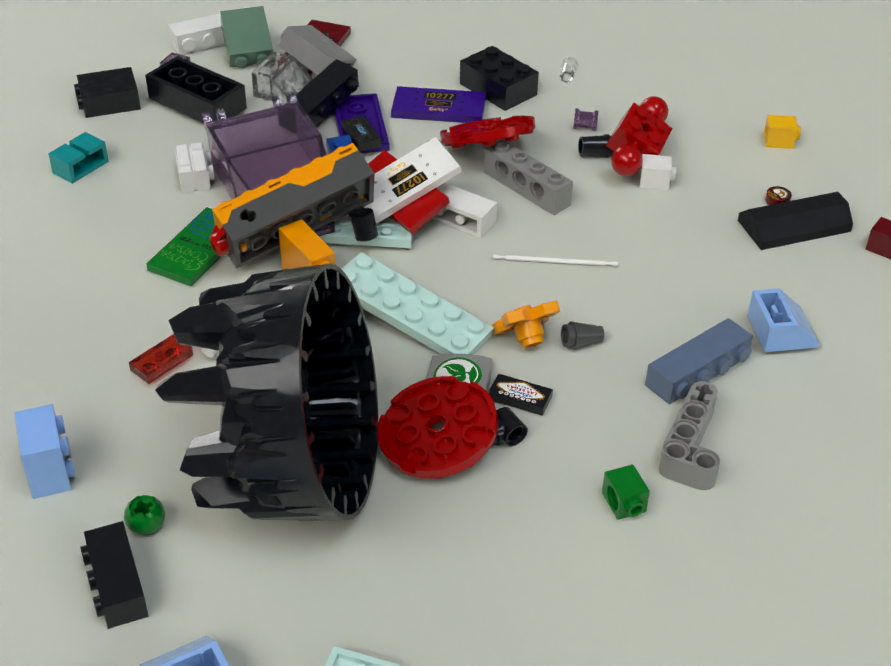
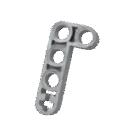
M698 381L691 386L663 443L659 464V472L663 477L698 490H709L714 487L720 465V458L714 451L699 446L713 416L718 390L712 383Z

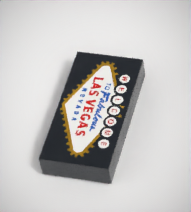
M498 373L488 393L495 402L543 416L552 398L553 389Z

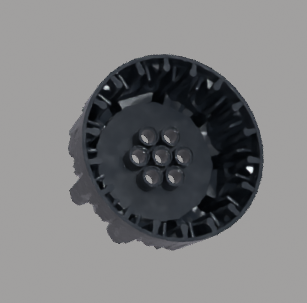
M322 264L252 274L243 283L210 288L202 292L199 297L198 306L189 307L169 319V324L178 344L219 351L216 366L175 373L164 379L155 389L160 398L168 403L222 406L220 430L193 438L180 467V471L192 477H204L193 483L191 488L197 507L239 509L250 518L258 520L334 521L350 520L359 515L369 496L376 465L378 396L375 364L367 323L358 295L345 272L334 264Z

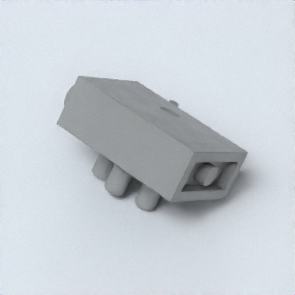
M312 25L287 26L281 34L282 39L278 45L295 58L292 65L299 69L298 73L305 76L309 69L313 71L310 77L311 80L335 59L352 67L357 60L328 37V32L323 34Z

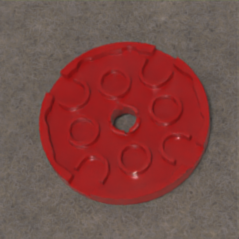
M521 115L501 120V117L451 126L448 133L447 130L440 131L441 142L445 146L461 148L469 143H482V146L497 144L496 140L505 139V141L518 140L519 135L533 133V130L536 128L535 118L533 116Z
M454 376L428 378L408 386L390 401L391 406L385 415L381 414L378 422V442L389 464L403 474L423 479H441L474 466L488 452L498 431V414L489 393L473 381L471 383L457 381V378ZM437 423H444L440 428V432L437 429H431V427Z

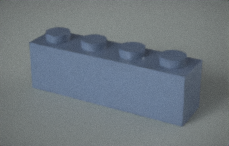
M727 318L648 364L645 386L669 405L680 398L683 399L687 396L694 383L698 381L709 382L717 375L726 373L737 363L747 360L752 352L753 335Z

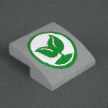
M473 354L432 356L428 378L454 376L457 378V381L467 383L473 381L488 392L493 360L489 357Z

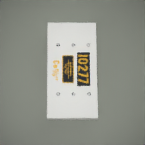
M434 137L375 173L374 201L363 208L373 209L377 224L461 173V167L440 141Z

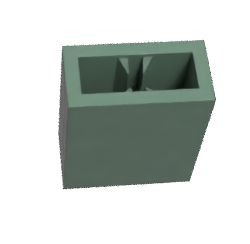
M263 6L220 11L221 28L230 67H244L251 64L273 62V46Z

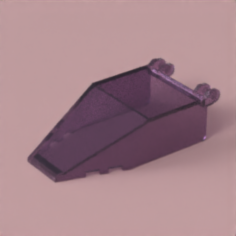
M286 93L285 99L287 104L282 105L280 98L275 95L272 96L274 107L226 118L222 108L217 109L218 121L212 122L208 111L202 113L212 165L231 200L247 190H253L264 185L270 179H277L294 168H300L309 164L317 157L326 156L321 133L299 104L294 93ZM335 221L314 232L318 236L334 233Z

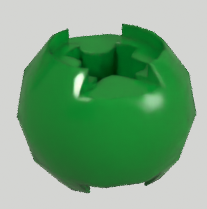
M148 495L136 496L128 502L125 508L124 521L128 529L134 534L151 535L162 527L166 512L163 504L156 497Z

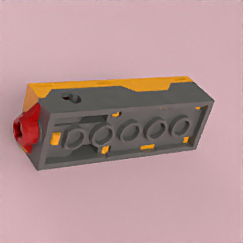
M354 143L338 147L334 152L326 156L317 157L309 164L300 168H294L277 179H270L264 185L253 190H247L240 196L230 201L221 202L217 207L213 208L215 227L209 238L210 244L218 256L228 255L237 269L280 248L278 228L302 219L315 231L374 201L375 173Z

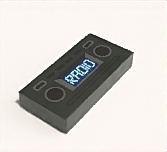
M364 115L341 120L343 130L347 135H350L352 143H354L359 152L381 146V139Z

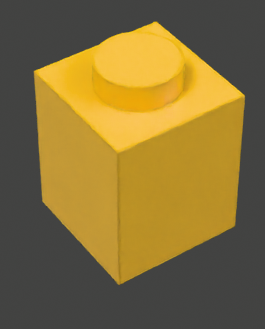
M767 115L764 129L765 147L794 149L795 141L799 140L801 135V126H797L796 116Z

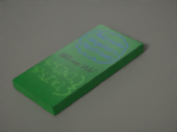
M206 207L146 263L147 271L192 286L221 257L214 252L209 241L215 227L212 209Z

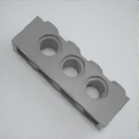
M500 140L497 144L485 148V174L552 215H556L571 206L572 180L504 140Z

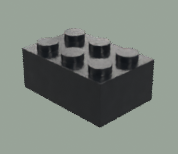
M487 47L460 60V84L471 91L486 92V100L504 111L537 96L539 72L499 50L497 47Z

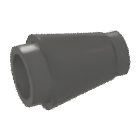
M570 321L561 328L562 344L570 349L603 342L604 329L602 326Z

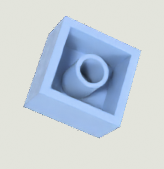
M53 404L14 412L20 455L33 499L70 491L69 478L74 477L75 472L72 459H66L65 457L71 454L68 437H61V434L66 433L62 415L56 416Z

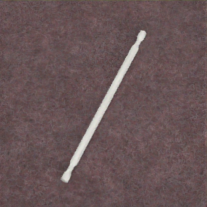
M493 254V259L496 260L505 259L598 266L611 265L618 267L617 261L606 262L600 260L515 255L501 256Z

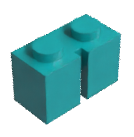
M87 132L70 140L69 145L63 144L48 153L52 173L72 184L109 162L105 141Z

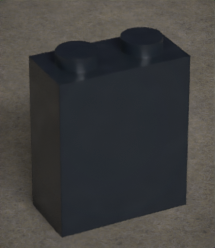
M131 67L77 75L78 84H74L79 110L84 109L86 118L141 109L138 89Z

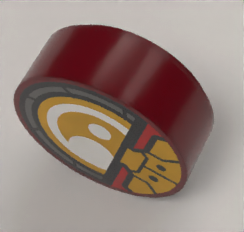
M774 186L767 190L765 200L769 205L791 201L792 194L784 187Z

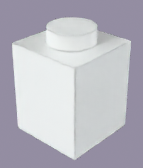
M642 154L643 162L640 169L639 188L669 190L670 181H675L676 166H672V156Z

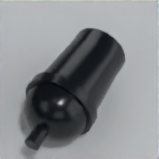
M604 134L580 137L578 141L579 155L609 158L614 153L613 150L606 146L611 136Z

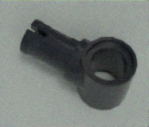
M362 207L349 214L357 241H370L378 236L373 209Z
M502 407L496 410L498 414V431L492 445L505 443L508 446H515L522 442L528 432L527 426L510 408Z

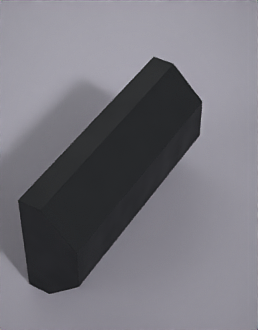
M839 192L748 209L739 212L737 220L760 250L851 232L853 227L849 203Z

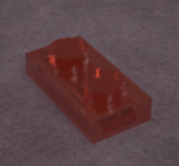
M173 334L129 362L130 371L150 384L193 356L192 346L178 344Z

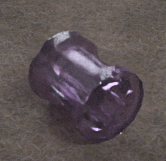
M575 108L573 129L585 127L596 131L599 110L586 112Z

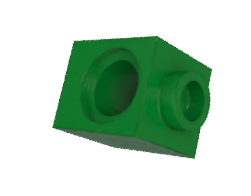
M633 464L605 471L602 494L617 520L635 517L647 511L650 491Z

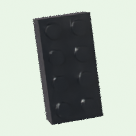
M179 56L174 57L145 75L149 99L215 129L247 109L244 84Z

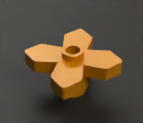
M557 300L543 303L533 308L530 305L516 308L514 311L503 314L501 320L491 325L494 327V336L515 331L517 341L522 344V348L539 345L544 342L543 335L545 333L542 324L549 320L548 317L558 314L560 308Z

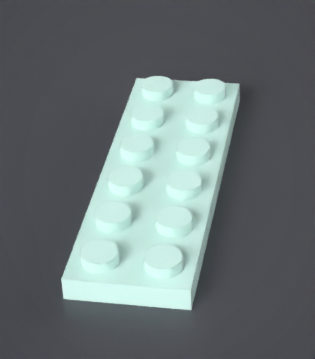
M362 252L342 268L351 281L363 309L440 354L474 355L493 335L494 327Z

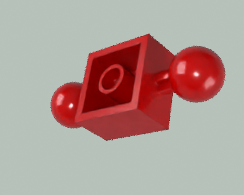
M657 96L648 97L642 101L640 106L633 102L608 140L606 146L614 151L611 164L614 171L619 175L632 176L636 174L642 166V154L659 155L673 128L665 122L669 109L667 103L662 98Z

